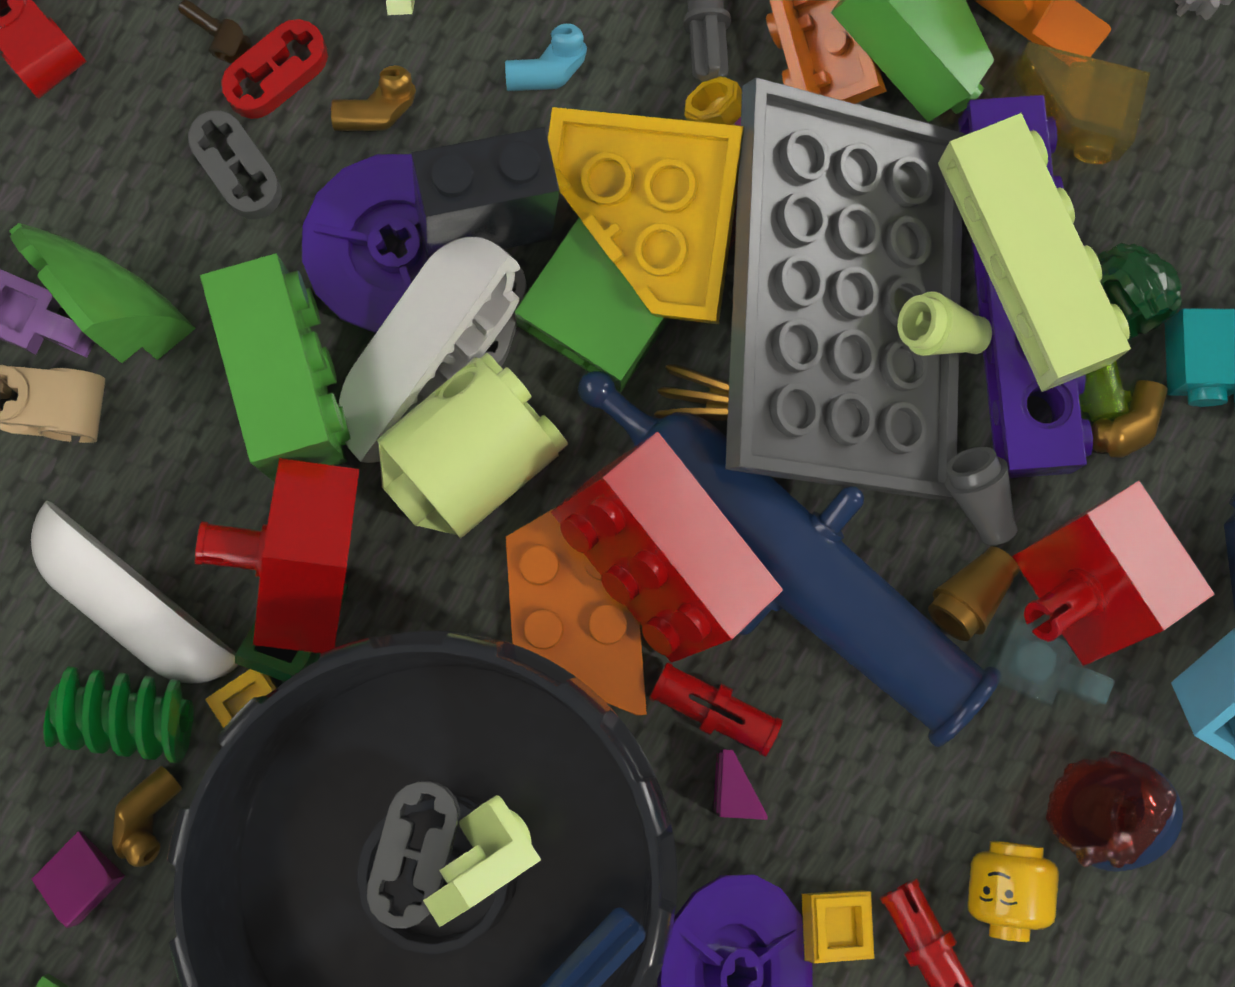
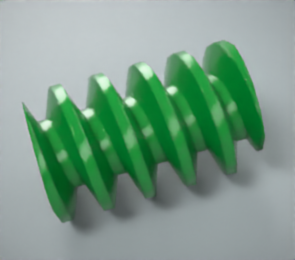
M68 666L63 672L59 684L51 692L45 711L43 723L45 746L53 747L60 742L67 750H79L86 744L91 753L102 754L112 747L117 756L130 757L138 749L141 757L147 760H156L164 752L169 762L180 763L185 757L190 743L194 705L192 700L182 699L180 680L171 679L162 697L157 696L154 677L145 676L138 692L131 693L129 674L119 673L112 689L105 690L103 671L93 669L86 686L81 687L78 668Z

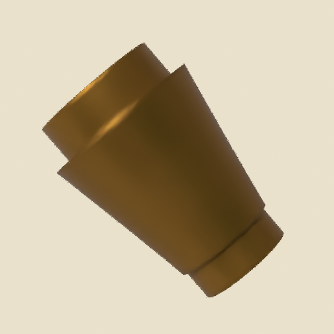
M993 546L989 547L984 554H981L933 591L934 601L928 607L930 616L940 628L958 640L969 641L974 634H983L1011 586L1014 577L1019 573L1018 564L1002 549Z

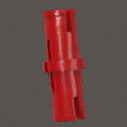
M669 662L666 663L649 699L657 700L701 723L700 731L711 735L713 730L758 751L764 757L769 753L783 723L782 719L774 718L732 696V688L722 683L719 688H716L673 667V664ZM689 694H692L736 716L737 718L742 720V724H739L723 716L722 714L691 700L689 698Z
M917 878L897 887L898 890L890 891L880 897L882 904H885L909 949L904 953V956L911 967L918 966L928 987H973L952 948L957 943L951 930L943 931L919 887L920 883Z

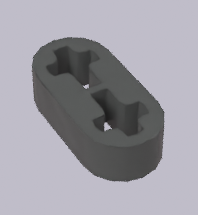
M221 110L208 111L199 115L192 122L188 131V144L192 153L229 206L239 216L247 219H261L270 215L280 203L282 187L273 169L242 125L231 114ZM217 129L222 135L232 131L226 140L235 156L226 162L214 147L206 149L210 145L207 134L212 130ZM244 168L256 183L267 180L260 186L264 196L256 202H253L248 196L237 199L244 190L235 174Z
M419 781L405 786L395 795L387 813L368 881L367 901L375 917L391 928L406 929L419 924L430 914L424 901L412 902L407 906L404 913H400L393 909L395 903L394 896L383 892L385 881H395L400 878L407 858L418 860L413 878V886L424 891V899L443 886L444 877L439 870L449 864L459 828L460 807L454 794L447 787L437 782ZM430 794L436 797L434 810L445 814V823L443 827L429 828L425 835L422 849L410 847L415 831V822L410 818L404 817L407 804H420L424 795Z

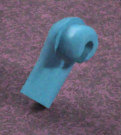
M561 24L552 30L551 44L539 59L505 60L507 91L558 89L565 85L585 60L587 46L583 42L584 36L581 29L572 24Z

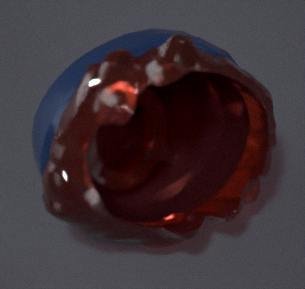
M1112 751L1108 757H1100L1098 760L1083 759L1066 766L1063 777L1056 780L1054 790L1049 795L1046 819L1052 833L1057 836L1063 846L1076 856L1081 866L1086 868L1093 866L1101 870L1117 872L1143 867L1166 853L1177 840L1181 831L1183 810L1177 791L1160 771L1129 754Z

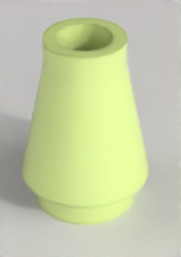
M926 292L910 298L902 307L898 317L897 327L901 340L914 353L921 356L964 352L979 354L988 347L992 338V327L986 318L974 315L938 292Z

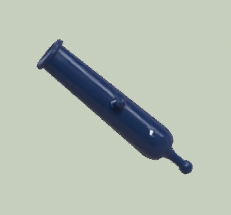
M591 371L581 378L578 392L584 403L593 408L604 410L625 429L635 446L656 432H659L783 589L772 602L738 633L739 635L750 634L771 610L780 611L783 608L930 729L928 740L937 747L943 746L953 739L985 705L1001 680V672L997 668L990 666L982 669L842 542L844 535L841 530L864 503L863 492L859 488L854 486L845 487L821 514L815 511L811 514L770 476L725 470L727 437L712 423L686 412H674L661 419L652 417L637 409L618 393L615 383L608 374L602 371Z

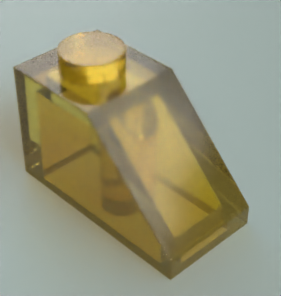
M1028 42L1015 64L1013 76L1026 96L1044 95L1046 115L1053 116L1056 121L1057 145L1074 150V156L1086 163L1106 164L1111 160L1118 161L1135 141L1150 72Z

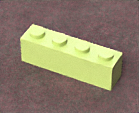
M1022 113L950 141L938 165L1038 385L1043 392L1115 362L1131 349L1127 341L1130 331L1124 313L1116 304H1110L1100 283L1102 269L1097 255L1090 246H1083L1073 225L1075 212L1070 197L1063 188H1056L1046 167L1048 164V154L1043 139L1037 131L1029 130Z

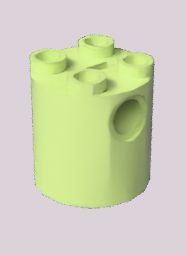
M486 352L480 358H473L376 440L379 443L381 487L415 526L454 534L461 539L558 457V452L566 447L568 442L545 415L540 417L527 403L532 396L517 376L508 367L502 369L494 358Z

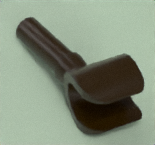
M183 0L180 3L178 10L181 14L214 36L208 50L215 58L231 64L252 47V42L243 34V30L235 21L223 19L221 22L217 18L211 17L189 0Z

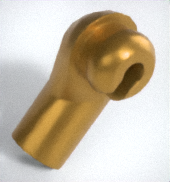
M396 65L383 69L380 72L379 86L367 100H332L331 120L333 130L383 131L389 129L413 104L416 89L412 83L409 71Z
M1137 381L1128 413L1115 418L1114 421L1100 418L1093 423L1091 427L1093 434L1092 449L1101 453L1108 452L1110 457H1125L1151 443L1158 429L1168 388L1163 384L1153 381Z
M163 766L158 767L122 798L115 809L112 845L117 856L121 859H127V862L134 867H143L150 864L159 854L160 843L152 834L153 814L182 790L179 783Z

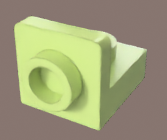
M499 795L489 799L459 821L460 828L473 848L439 870L447 885L423 900L439 927L464 913L541 861L531 845L530 832L525 822L517 813L507 807Z

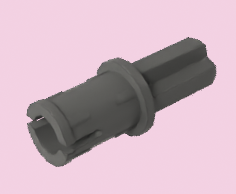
M687 0L688 12L683 17V28L686 32L690 33L692 75L701 82L720 76L727 77L729 69L726 30L731 25V15L724 9V0Z

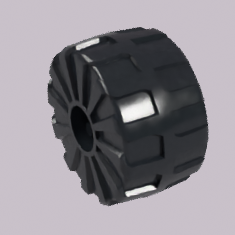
M418 631L369 637L321 653L318 661L292 676L268 695L253 697L237 712L218 735L222 748L205 773L191 805L179 808L172 831L167 861L176 866L174 876V916L177 937L169 942V947L181 987H540L614 909L619 907L627 910L643 926L646 936L639 947L601 987H654L668 950L677 899V858L667 805L647 757L623 721L590 687L554 662L509 642L463 632ZM419 781L437 782L447 787L457 798L460 807V820L489 799L499 795L507 807L517 813L525 822L530 832L531 845L541 861L441 927L438 926L431 913L419 924L406 929L391 928L380 922L370 910L367 901V887L387 813L395 795L405 786ZM425 794L420 804H407L404 817L410 818L415 822V831L410 847L422 849L424 838L429 828L443 827L445 823V814L434 810L436 797L430 794ZM460 825L449 863L473 848ZM407 858L404 871L399 879L385 881L383 892L394 896L395 903L393 909L400 913H404L410 903L423 902L424 891L413 886V878L418 860Z

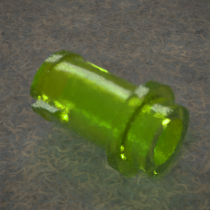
M1116 361L1085 374L1084 394L1086 399L1080 405L1082 411L1089 412L1092 422L1100 418L1113 420L1129 413L1127 403L1132 400L1130 391L1123 390Z

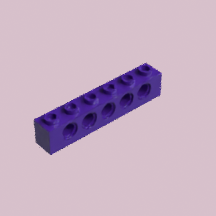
M1044 95L969 100L967 108L964 109L958 120L959 132L967 135L1022 113L1029 130L1037 131L1044 141L1048 154V164L1046 167L1056 188L1061 187L1064 189L1062 178L1059 175L1053 176L1051 154L1055 152L1057 146V126L1054 117L1046 115ZM971 238L979 316L986 318L992 327V338L988 347L983 351L993 450L996 452L997 457L1007 462L1009 478L1072 474L1087 465L1086 457L1091 455L1093 448L1092 428L1088 419L1081 418L1079 395H1082L1085 390L1086 375L1046 391H1041ZM1028 397H1040L1049 404L1052 410L1051 423H1041L1032 418L1027 409Z

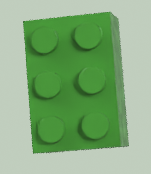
M277 253L200 275L250 463L275 482L279 458L334 466L348 462L343 445H346L345 442L350 440L351 437L343 406L338 407L334 394L329 393L327 389L328 385L337 383L335 369L327 347H322L317 333L311 331V327L321 324L312 291L310 288H305L300 272L298 270L289 272Z

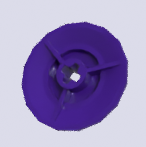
M377 154L344 167L317 192L302 226V262L315 294L341 320L377 333L424 264L428 261L415 207L412 154ZM394 234L399 240L410 237L404 243L408 252L405 256L398 259L392 252L381 255L387 250L384 239L389 235Z
M721 875L694 891L674 917L668 950L657 978V987H813L812 963L805 961L802 915L781 888L756 875Z

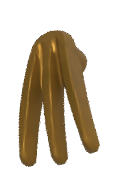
M676 364L665 366L670 374L709 387L710 391L699 392L661 387L657 391L666 398L706 404V408L660 410L654 413L656 418L661 419L674 412H686L701 417L706 421L728 420L729 382Z

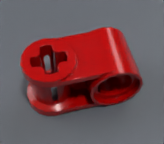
M0 0V11L7 6L11 8L7 15L3 17L0 15L1 56L38 99L87 62L50 16L46 17L33 0Z

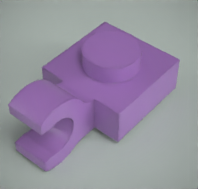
M0 269V340L36 355L45 338L87 358L95 342L85 335L73 320L57 314L60 304L48 289Z

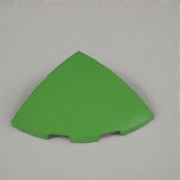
M18 223L9 230L11 233L10 238L17 250L39 271L38 278L85 335L119 362L123 363L142 347L158 360L195 330V327L170 301L137 275L99 252L58 234Z

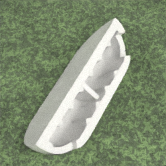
M464 237L451 241L437 250L424 264L351 368L342 387L339 407L343 406L351 437L345 443L360 462H379V443L376 440L473 358L482 357L512 316L519 302V297L512 289L515 281V272L520 270V265L500 246L484 238Z
M46 501L43 504L32 528V555L45 581L66 600L150 669L167 679L180 680L181 683L190 684L208 682L227 675L239 666L235 664L236 653L56 505L50 501Z

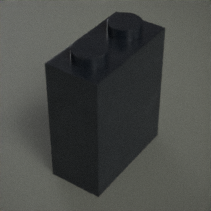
M545 127L411 152L415 207L427 260L442 246L464 237L484 238L500 246L502 249L551 240L560 190Z

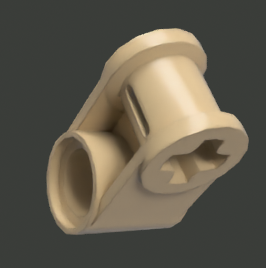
M0 365V399L10 398L12 389L18 393L16 401H6L3 410L0 408V430L11 434L44 436L54 440L71 442V436H81L79 440L81 443L97 442L105 378L92 372L69 368L47 370Z

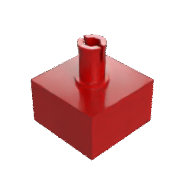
M279 458L268 524H263L261 531L208 524V522L201 521L196 543L195 564L256 570L255 576L260 578L253 645L323 653L335 648L359 469Z
M1140 481L1135 482L1067 521L1012 556L1039 598L1031 601L1025 607L1024 617L1027 625L1044 614L1049 615L1048 620L1031 631L1044 641H1053L1062 634L1083 666L1164 631L1214 595V592Z

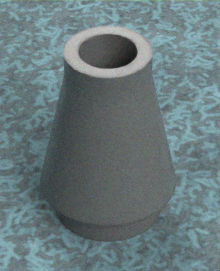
M989 447L971 448L954 456L946 466L948 476L945 480V487L976 528L981 541L986 545H998L1012 539L1016 535L1018 527L1013 515L1007 462L997 457L996 452Z

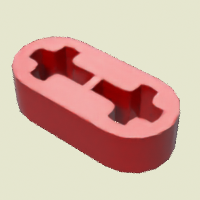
M288 20L276 27L231 63L224 72L221 81L222 92L231 108L242 117L250 119L262 118L273 112L315 78L325 67L328 58L327 46L319 29L305 20ZM294 39L301 45L309 42L307 47L311 54L310 57L302 61L295 55L285 61L290 56L287 44ZM247 77L255 83L263 79L260 86L264 93L257 99H254L249 94L243 95L239 99L243 94L239 83Z

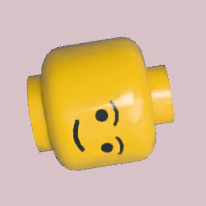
M990 841L989 851H982L973 857L970 871L968 911L975 919L990 924V937L1008 941L1029 942L1030 930L1045 929L1054 923L1056 918L1059 870L1054 862L1043 858V847Z

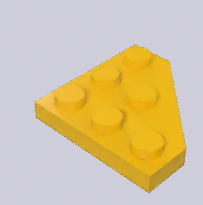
M552 107L548 143L560 193L611 261L624 275L642 302L655 317L719 324L738 190L739 156L743 126Z

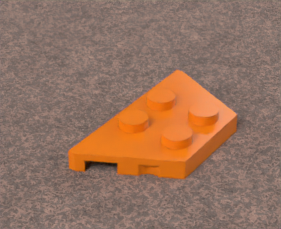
M552 510L506 536L512 644L537 653L564 668L590 687L606 703L636 716L647 715L640 623L624 604L617 602L607 593L602 584L600 573L584 553L576 551L567 543L561 533L560 523L551 513Z

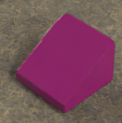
M719 750V753H716L713 812L719 817L768 820V816L734 751Z
M78 831L31 880L56 918L66 928L79 925L119 884L125 875L81 831Z

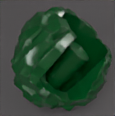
M1120 243L1111 250L1103 251L1097 255L1102 269L1100 283L1110 304H1116L1122 310L1128 322L1130 336L1127 341H1130L1131 338L1139 334H1146L1156 329L1165 320L1173 317L1177 310L1180 309L1182 305L1180 295L1182 284L1177 276L1178 272L1172 264L1161 259L1158 254L1150 253L1146 248L1137 244L1128 245Z

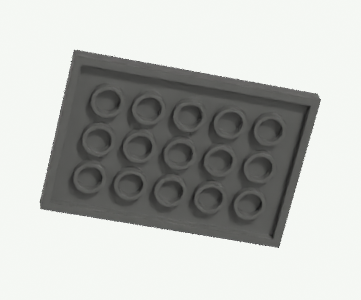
M756 77L742 86L741 126H743L738 172L725 470L843 487L854 486L864 490L934 500L951 499L953 497L945 487V480L948 476L946 466L957 455L959 353L918 355L901 340L897 324L904 304L910 298L926 292H938L960 305L962 216L938 162L949 142L964 136V133Z

